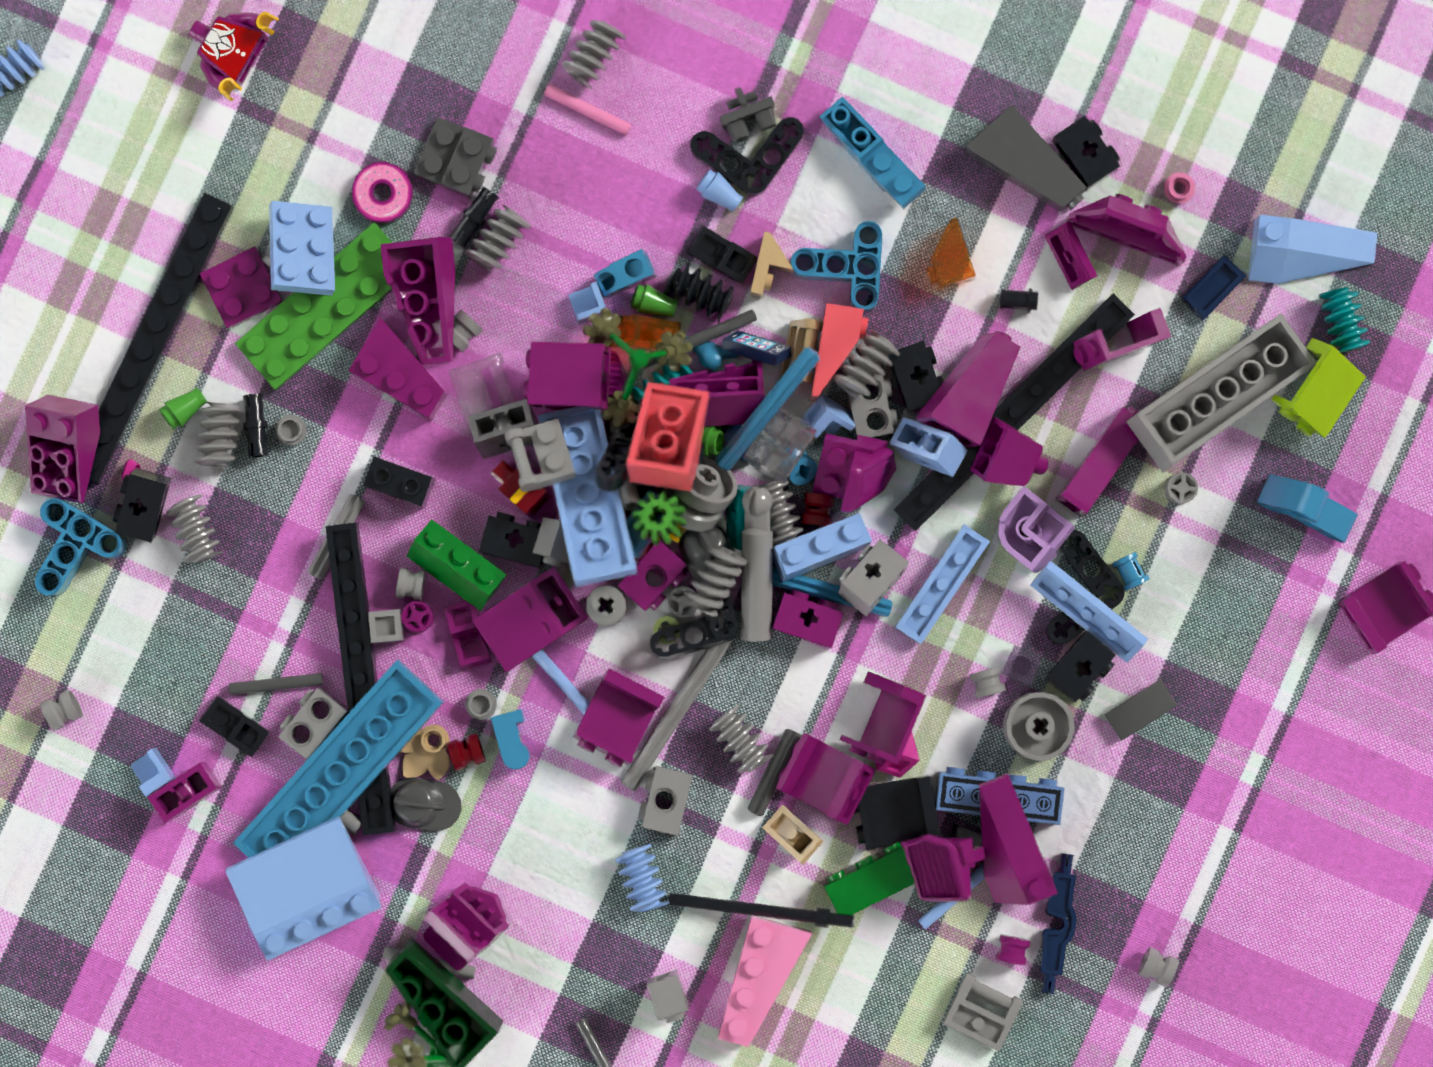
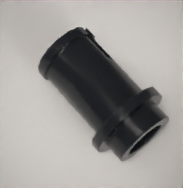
M1029 288V291L1001 289L1000 309L1027 310V313H1031V310H1037L1038 292H1032V288Z

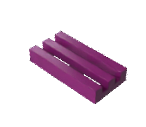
M1070 221L1044 235L1071 290L1082 286V284L1098 276Z

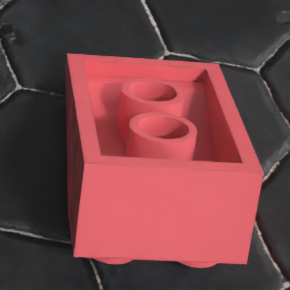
M826 304L818 348L820 360L815 367L810 401L815 402L821 396L853 352L859 339L863 340V337L866 335L868 318L863 317L864 309Z
M647 383L626 463L630 482L691 492L699 461L709 392L658 383Z

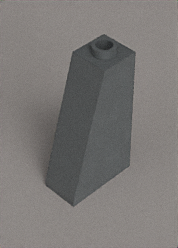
M1013 105L1006 109L965 146L964 152L968 156L1059 212L1066 207L1072 210L1084 199L1081 193L1086 189V186Z

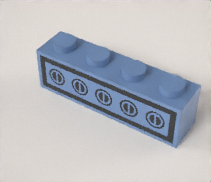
M946 767V773L938 772L935 796L936 810L980 815L979 785L995 779L996 773L977 770V776L964 775L965 769ZM1008 774L1028 821L1061 824L1065 788L1057 786L1058 780L1039 778L1038 784L1027 783V776Z

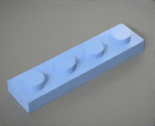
M964 524L895 628L921 645L990 541Z
M1049 561L1030 584V586L1127 663L1148 640L1147 637L1052 561Z

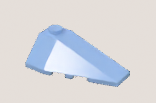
M1259 215L1254 219L1248 281L1281 284L1292 280L1374 264L1377 233L1294 218Z

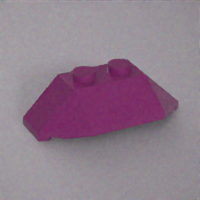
M1116 194L1114 197L1109 195L1071 212L1066 218L1065 223L1070 221L1073 227L1172 264L1181 266L1185 262L1186 254L1169 218L1162 215V210L1155 206L1145 204L1143 208L1132 204L1133 199L1128 196Z

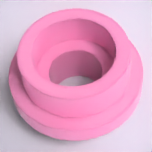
M1185 173L1172 174L1164 184L1165 196L1176 204L1186 203L1193 197L1195 192L1193 179ZM1177 183L1184 186V193L1177 194L1174 191V185Z

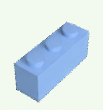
M858 513L774 546L773 563L781 582H784L860 552L867 545H870L872 540L861 514Z

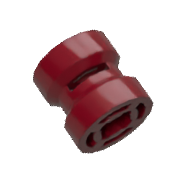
M805 493L804 504L806 505V510L801 516L800 524L816 527L830 525L832 523L830 509L834 506L835 497L824 494Z
M477 733L467 736L466 740L463 741L453 740L447 742L450 758L456 772L465 769L468 764L474 763L478 765L486 762Z

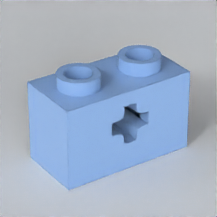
M903 417L889 443L905 460L954 477L968 451L952 434Z

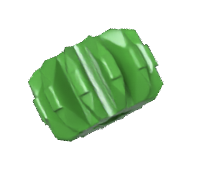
M662 491L657 500L651 492L648 494L649 503L646 504L643 500L638 501V505L643 510L633 511V517L639 520L633 525L634 529L642 531L640 537L644 541L651 537L653 545L657 546L660 543L661 537H663L666 544H670L671 538L669 535L671 533L676 537L682 535L676 526H686L687 521L680 517L686 510L683 506H677L679 500L676 496L668 500L667 493ZM658 513L663 514V523L661 524L656 522V514Z

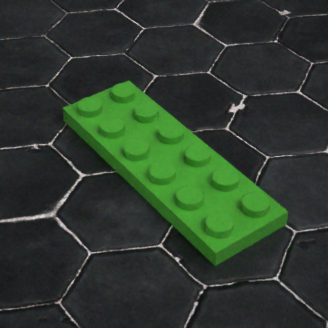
M375 222L334 257L335 291L332 296L293 292L235 343L276 391L392 291L391 285L387 284L384 277L380 245L392 243V241Z

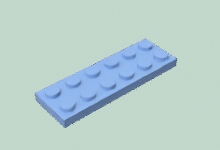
M577 406L538 415L540 424L559 419L576 478L553 484L575 587L637 574L619 490L604 491L596 485V468L608 447L601 410Z

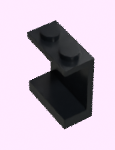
M929 775L868 785L854 814L859 813L861 825L856 826L859 845L865 844L866 850L888 846L898 841L902 843L925 835L941 838Z

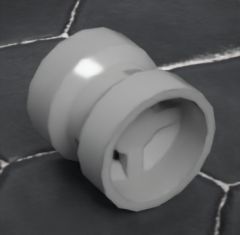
M460 310L454 316L453 345L463 353L469 347L468 339L478 337L483 329L465 312Z
M69 689L60 693L59 700L48 699L40 704L46 721L54 731L64 727V723L68 719L75 721L83 717L81 707Z
M1149 947L1140 963L1138 975L1146 979L1150 977L1156 978L1157 984L1167 988L1177 971L1179 959L1172 956L1163 958L1164 956L1160 954L1159 950Z

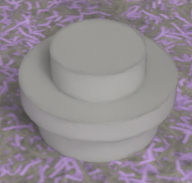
M286 415L276 424V436L285 445H297L306 437V424L296 415Z
M477 689L468 695L465 706L472 718L485 720L494 714L497 702L490 691Z

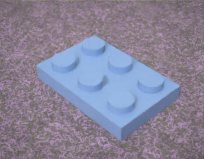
M271 201L269 205L271 290L332 296L335 291L332 207Z

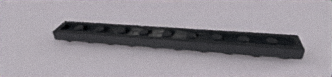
M205 192L99 408L100 436L89 480L100 484L196 287L200 278L199 273L203 272L234 208L232 205Z
M1113 293L995 409L992 419L996 417L1019 430L1082 368L1075 359L1073 342L1101 329L1107 343L1135 314ZM980 446L966 448L968 451L954 477L933 470L893 511L915 532L974 474L970 471V468Z
M359 522L325 526L348 714L378 681L374 645L371 643L369 604ZM388 766L359 797L363 835L396 831Z

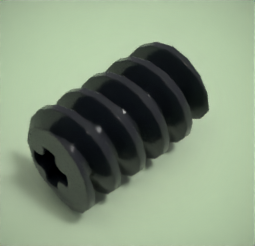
M687 262L683 267H678L664 294L668 295L672 290H675L674 300L676 301L685 295V306L689 307L696 301V312L700 313L707 307V318L710 319L718 313L717 322L719 324L731 303L734 287L730 286L723 292V281L719 280L712 286V275L709 274L701 280V269L698 268L690 274V263Z

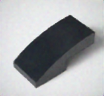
M701 226L686 251L691 256L741 284L744 283L758 259L754 254L733 241L726 240L706 226Z
M217 694L199 719V722L224 737L226 741L250 757L255 754L269 733V730Z

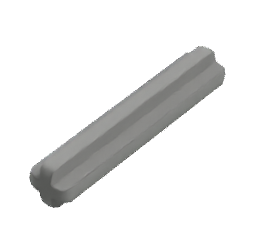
M350 494L333 525L354 523L365 501L354 494ZM327 536L308 569L310 575L320 580L325 577L330 568Z

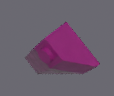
M434 237L380 244L384 277L387 284L391 285L397 299L395 303L398 310L402 311L409 327L408 333L421 364L452 362L455 297V261L452 238Z
M1008 773L980 784L982 846H985L986 859L983 860V875L995 903L1030 905L1058 894L1051 873Z

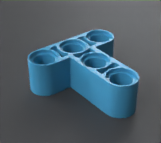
M865 221L859 224L853 237V251L801 248L795 251L790 263L794 270L793 275L804 280L851 282L850 305L854 308L864 309L863 314L871 312L876 307L879 298L882 230L878 224L872 221ZM872 230L876 235V241L872 244L863 243L859 237L861 231ZM799 257H809L813 262V267L808 271L799 270L796 266V260ZM832 258L841 260L844 269L839 273L830 272L826 264L828 260ZM862 260H868L873 263L875 270L870 275H864L859 272L858 263ZM860 291H868L872 295L873 301L867 306H862L856 301V294Z
M1269 474L1257 500V504L1262 507L1290 516L1317 532L1341 543L1346 542L1358 516L1354 511L1328 498L1330 493L1316 485Z
M57 498L46 500L41 506L40 516L47 525L58 530L61 534L36 574L35 586L41 594L47 596L63 594L90 550L102 557L116 559L121 557L126 551L127 542L122 534L115 533V530L64 500ZM55 505H61L64 510L63 517L58 521L52 520L50 515L51 509ZM87 520L90 524V532L87 536L80 537L77 533V526L81 521ZM109 536H114L117 540V547L113 552L107 553L103 547L104 540ZM71 547L74 551V559L70 563L65 564L61 559V553L64 548ZM54 573L58 578V585L54 590L50 591L45 586V580L48 575Z

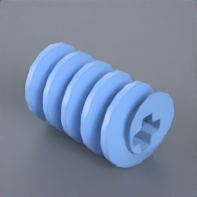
M20 39L16 40L17 51L7 46L8 57L5 58L0 54V97L5 96L4 85L10 90L15 89L14 78L22 84L26 82L24 72L32 77L36 76L35 65L41 70H45L42 61L33 48Z
M652 844L622 852V855L615 860L618 864H626V867L619 871V875L630 877L622 884L623 887L633 888V891L626 898L637 900V903L630 907V911L644 912L669 904V902L659 901V899L667 894L666 890H656V887L663 882L662 878H652V875L659 870V867L648 865V863L656 858L654 854H645V851Z

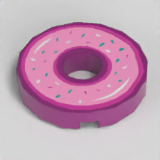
M374 162L364 167L355 177L352 185V200L357 211L367 220L383 224L392 223L401 219L411 207L413 185L407 173L399 166L389 162ZM380 185H387L391 189V195L385 201H379L374 196L375 189Z

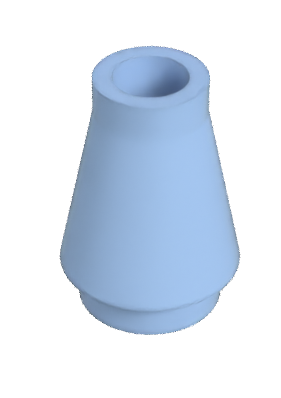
M711 169L704 175L696 187V190L701 193V197L721 205L731 212L737 208L743 199L719 172L715 173Z

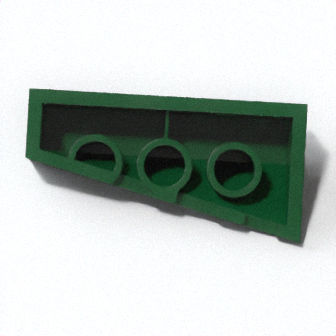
M412 937L390 959L385 969L386 973L407 1004L410 1003L418 1015L417 1019L422 1026L426 1027L434 1038L435 1045L441 1054L444 1053L451 1063L450 1067H466L499 1033L503 1020Z

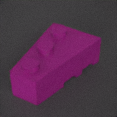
M380 317L348 371L432 421L445 400L447 393Z
M753 359L752 363L735 367L734 363L724 365V370L711 374L703 370L669 379L670 386L709 392L704 426L720 427L723 425L744 424L765 398L762 363Z

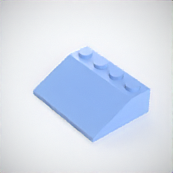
M340 816L225 869L252 933L267 961L381 908L379 892Z

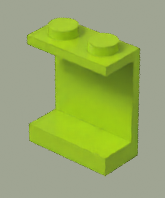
M1312 338L1306 348L1318 361L1292 401L1275 394L1271 400L1281 408L1279 413L1292 422H1297L1295 427L1300 432L1309 437L1314 433L1326 438L1366 376L1334 346Z

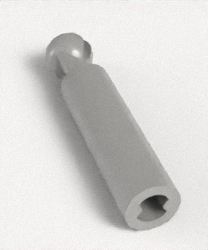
M753 486L747 489L742 498V505L745 510V525L742 531L741 556L746 559L747 563L746 565H741V638L753 642L772 639L773 532L770 530V509L773 499L771 493L762 486Z

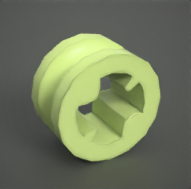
M670 616L662 617L655 623L654 633L659 628H663L661 623L668 621L670 626L679 625V622ZM680 632L675 633L676 640L667 642L665 638H661L659 641L664 644H672L679 639Z

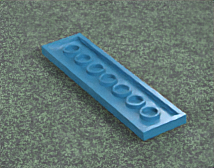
M396 660L233 844L249 858L337 816L341 818L443 705L444 701L400 660Z

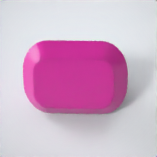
M133 459L126 461L121 478L124 479L125 475L130 476L135 468L140 469V464Z

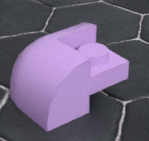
M1025 486L1021 488L1004 509L998 520V534L1001 545L1010 555L1034 573L1041 571L1049 561H1053L1058 555L1056 551L1075 529L1073 524L1050 508L1046 502Z

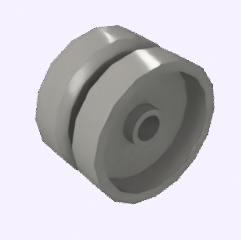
M704 455L703 461L697 466L691 492L664 487L659 488L658 496L662 491L667 493L668 500L676 496L679 500L677 506L685 508L686 512L680 517L687 521L686 526L682 527L688 530L703 532L713 529L721 520L725 509L736 496L738 485L735 476L731 470L726 471L720 468L715 461L716 458L713 456L707 457Z
M1045 692L1026 693L1016 698L1006 709L1002 722L1003 735L1009 747L1018 755L1036 761L1049 760L1063 753L1071 743L1075 730L1073 715L1067 704L1057 696ZM1038 720L1042 722L1043 728L1040 732L1033 731L1035 727L1033 721Z

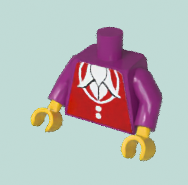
M268 12L260 14L232 13L228 14L225 18L218 16L211 27L196 20L189 31V37L202 43L197 54L201 58L200 68L208 83L231 102L234 100L230 96L231 91L237 88L240 91L242 90V84L268 41V37L263 31L270 35H273L275 32L269 28V24L274 20L279 21V18Z

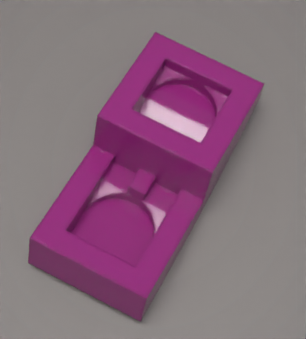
M466 600L444 606L461 670L492 662L488 646L472 620L479 616L477 608Z

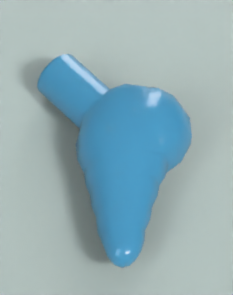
M706 342L692 349L700 358V363L709 369L720 367L723 359L739 358V355L724 351L722 347L713 342Z

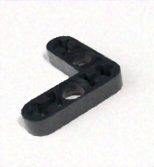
M794 117L782 119L751 161L708 131L696 133L692 137L690 149L696 159L716 173L719 172L727 181L745 194L758 196L768 188L803 138L804 128L802 123ZM794 125L796 126L795 133L798 136L796 138L790 136L787 139L785 146L790 148L788 151H785L779 143L772 140L776 137L780 142L785 133L782 128L784 126L789 128ZM706 139H709L710 148L716 152L719 146L724 149L717 155L715 163L710 161L713 158V154L709 151L698 152L699 145L696 143L698 140L704 142ZM770 148L778 150L781 155L780 161L775 165H769L763 159L764 152ZM727 155L735 157L738 161L737 168L732 172H726L720 166L721 159ZM758 162L763 169L772 173L768 176L764 171L759 180L762 186L760 188L754 186L750 189L748 187L749 181L746 177H754L758 173L759 167L754 166Z
M626 423L620 425L613 435L596 468V485L601 490L617 491L624 485L628 477L626 463L637 424ZM703 442L701 443L698 465L703 461L704 457ZM615 455H625V456H627V458H625V459H616V458H614L613 456H615Z
M1073 530L1069 536L1072 539L1078 537L1080 540L1077 544L1079 550L1083 553L1087 548L1090 554L1082 557L1076 564L1073 558L1079 555L1073 549L1066 550L1067 540L1059 547L1061 554L1089 589V592L1095 594V597L1100 598L1104 595L1105 590L1103 587L1105 585L1109 588L1115 586L1118 590L1114 594L1117 599L1113 601L1109 598L1103 601L1110 609L1115 608L1122 602L1125 595L1122 584L1085 535L1078 530ZM1092 559L1099 564L1100 571L1097 576L1088 577L1084 574L1082 567L1085 561ZM1062 611L1047 624L1046 634L1053 643L1066 644L1085 629L1080 626L1076 630L1075 626L1072 625L1065 631L1067 634L1066 638L1062 636L1055 637L1053 635V632L1056 630L1054 624L1058 622V624L1063 625L1070 620Z
M730 597L724 598L722 608H714L717 613L728 609L729 612H723L725 623L732 624L728 634L723 635L721 630H715V628L719 627L718 616L711 617L704 613L705 617L655 632L650 640L652 654L657 659L669 660L733 640L737 634L738 625ZM691 628L699 629L703 634L702 640L697 644H691L685 639L686 632ZM680 632V640L684 648L678 649L677 642L669 645L668 652H663L662 648L656 649L655 646L660 644L659 639L665 638L667 642L676 640L675 633Z

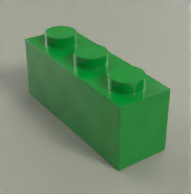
M432 519L414 539L406 557L479 611H482L498 591L507 575Z
M899 841L882 849L884 855L874 860L870 855L854 863L856 869L846 874L842 869L826 877L828 883L823 886L837 913L853 915L915 884L904 848L900 845Z

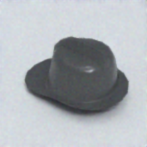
M717 525L713 529L703 532L687 529L680 540L679 548L681 555L696 581L702 582L703 580L697 573L698 569L706 571L709 569L703 562L704 558L711 560L715 558L709 552L710 547L715 549L723 547L735 552L727 534Z
M405 778L391 788L395 821L400 825L423 830L440 831L451 827L458 820L461 813V799L457 791L446 783L419 778Z

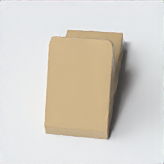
M765 231L750 292L751 296L760 298L763 297L764 290L770 292L774 273H769V268L793 273L794 271L772 234Z
M783 804L762 827L802 865L824 842Z

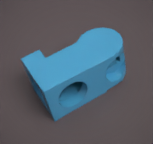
M640 249L610 264V266L598 271L593 276L603 297L607 298L643 281L655 278L657 274L646 251Z
M519 709L491 717L504 764L511 769L525 767L530 760V751L522 742L517 724L525 721L523 710Z

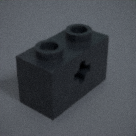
M1086 115L1055 135L1052 142L1072 172L1086 186L1085 191H1088L1118 170L1120 167L1118 163L1120 157L1111 145L1106 146L1100 137L1103 133L1099 125L1093 119L1089 121ZM1084 146L1087 149L1094 148L1095 152L1092 154V157L1082 154Z
M924 341L898 349L899 357L891 354L888 355V358L893 363L891 369L907 414L922 409L944 382L941 375L936 377L933 365L937 364L932 347H926ZM917 368L919 373L925 372L926 376L922 380L923 384H919L918 380L912 381L911 376L914 374V369Z
M373 456L363 486L425 508L435 479Z
M135 468L130 476L125 475L120 490L121 493L125 494L123 504H117L113 516V522L117 523L115 533L151 543L158 531L172 478ZM138 498L143 499L142 505L145 506L143 510L138 509V503L136 502Z
M497 512L496 517L488 516L479 552L541 569L544 557L534 554L533 549L542 523L527 520L526 525L515 523V516ZM515 531H520L519 536L524 539L523 544L517 543L516 547L513 548L511 547L512 542L507 540L508 535H514Z
M1084 631L1044 679L1071 702H1076L1078 699L1083 702L1095 688L1091 685L1099 675L1104 678L1115 664L1111 660L1115 657V654L1091 633ZM1077 662L1088 663L1086 670L1089 672L1088 675H1076L1078 668L1075 665Z

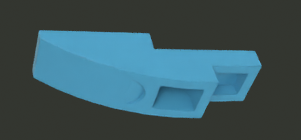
M843 96L819 116L861 168L902 209H905L926 190L924 183L884 143L883 138Z

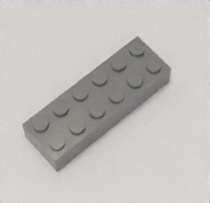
M1279 314L1127 421V424L1163 473L1313 368L1317 362L1284 316Z

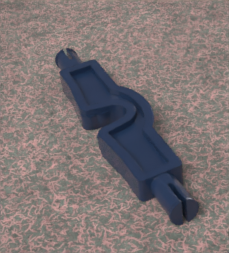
M1066 853L1060 854L1059 872H1053L1052 876L1058 894L1048 897L1045 908L1047 915L1061 918L1063 925L1059 929L1045 928L1042 932V954L1039 970L1044 973L1041 992L1055 994L1056 976L1063 973L1066 945L1073 938L1076 929V914L1072 906L1076 876L1071 874L1074 855Z

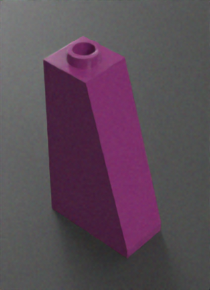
M1000 331L981 335L921 409L916 420L922 424L952 434L965 448L981 446L1021 346L1012 342V338L1008 334Z
M1124 407L1119 409L1055 498L1079 517L1089 512L1138 441L1137 436L1127 424V421L1139 412L1133 407H1129L1128 410Z

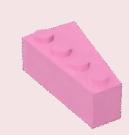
M751 915L718 1039L749 1047L812 935L811 931Z

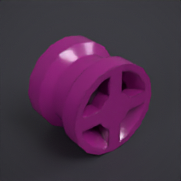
M414 601L404 607L401 619L404 626L410 631L423 632L433 624L434 613L426 603Z
M1000 934L1001 949L996 953L995 959L1026 966L1025 951L1030 947L1031 941Z

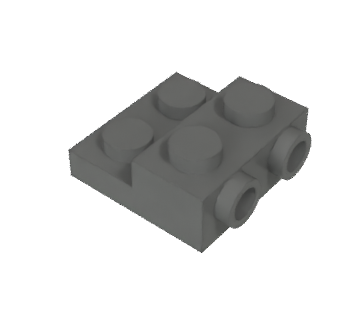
M437 117L414 170V175L471 199L473 193H479L482 188L485 176L481 174L485 165H491L497 152V148L494 147L495 141L493 138L470 128H463Z

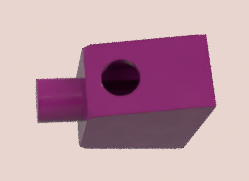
M993 417L970 471L986 482L1025 486L1028 484L1033 473L1043 475L1046 472L1048 459L1041 456L1043 452L1041 444L1004 421Z

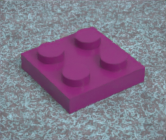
M255 246L199 273L228 330L283 302L279 292L271 290V276Z

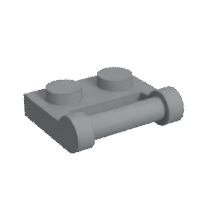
M559 419L524 429L514 428L505 433L506 442L512 448L520 474L518 482L521 491H533L576 478ZM525 442H533L541 474H532L523 444Z
M966 973L943 1024L1000 1052L1022 1006L1023 1000L1016 996L1011 998L976 981L975 976ZM969 991L1007 1009L1004 1018L966 1000Z

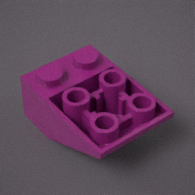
M46 395L25 405L31 493L81 504L85 499L100 436L98 404Z
M552 567L472 620V622L507 673L582 624L588 617L556 568Z

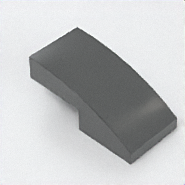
M1159 679L1136 693L1130 699L1108 711L1105 716L1122 741L1176 707L1177 703L1162 680Z

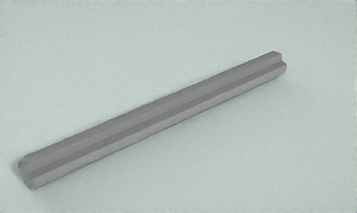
M720 629L723 635L728 634L725 630ZM733 640L705 650L621 779V783L632 791L638 788Z

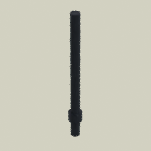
M670 893L669 905L809 922L815 923L816 927L828 928L829 925L853 928L855 922V915L831 913L830 909L817 908L814 911Z

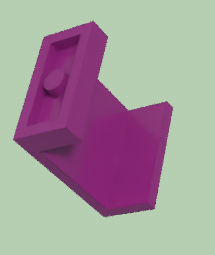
M1161 307L1126 323L1134 344L1110 352L1101 329L1074 341V356L1076 361L1082 366L1083 371L1146 349L1172 337Z
M531 342V350H527L526 353L529 381H525L524 397L527 399V404L542 408V405L586 406L596 410H608L612 348L605 344Z
M1406 561L1398 562L1337 602L1371 654H1378L1387 648V644L1428 617H1433V593L1429 589L1424 590L1419 582L1421 575L1411 563L1408 565Z
M609 668L605 672L573 738L579 740L577 746L591 753H594L596 749L606 754L605 760L618 767H622L623 763L630 765L634 759L633 755L655 711L660 707L664 696Z
M868 671L863 683L881 690L860 742L845 735H841L839 740L850 744L851 746L848 751L865 758L867 756V759L884 765L886 760L898 765L927 695Z
M804 733L801 739L795 743L793 755L788 765L780 772L776 789L848 825L876 769Z

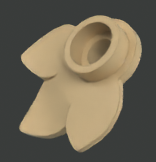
M439 725L426 726L424 729L419 730L400 751L406 753L403 760L404 777H418L429 771L435 779L440 780L446 774L450 765V759L446 751L448 748L447 742L450 739L448 732ZM436 734L439 736L440 742L437 746L429 744L428 739L430 735Z

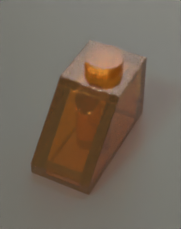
M957 217L950 220L929 261L930 266L926 267L930 284H936L938 291L974 280L976 277Z
M620 315L621 322L617 326L622 332L619 338L634 350L642 349L647 352L656 351V344L662 342L661 335L670 331L674 335L676 332L681 331V322L641 315ZM611 342V345H609V347L620 348L614 342Z

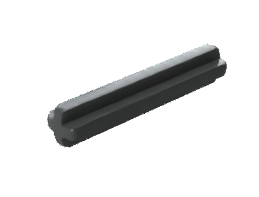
M791 729L784 731L773 754L774 756L771 758L749 803L748 810L758 816L764 815L779 782L780 772L788 765L793 755L794 745L801 739L799 733Z

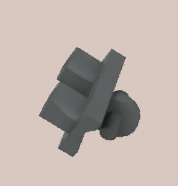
M741 87L734 89L737 98L726 102L729 110L739 106L741 108L720 116L722 129H727L734 142L749 137L745 121L750 119H756L760 131L776 126L773 112L775 104L772 96L748 105L747 103L757 100L758 97L755 91L744 94Z

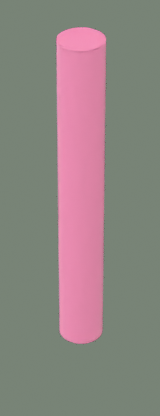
M549 84L544 92L545 96L626 136L630 131L632 124Z

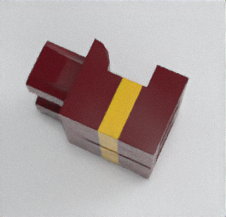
M504 460L490 473L502 484L498 489L530 519L551 497L544 488L528 492L521 491L518 482L520 479L518 468L514 470Z

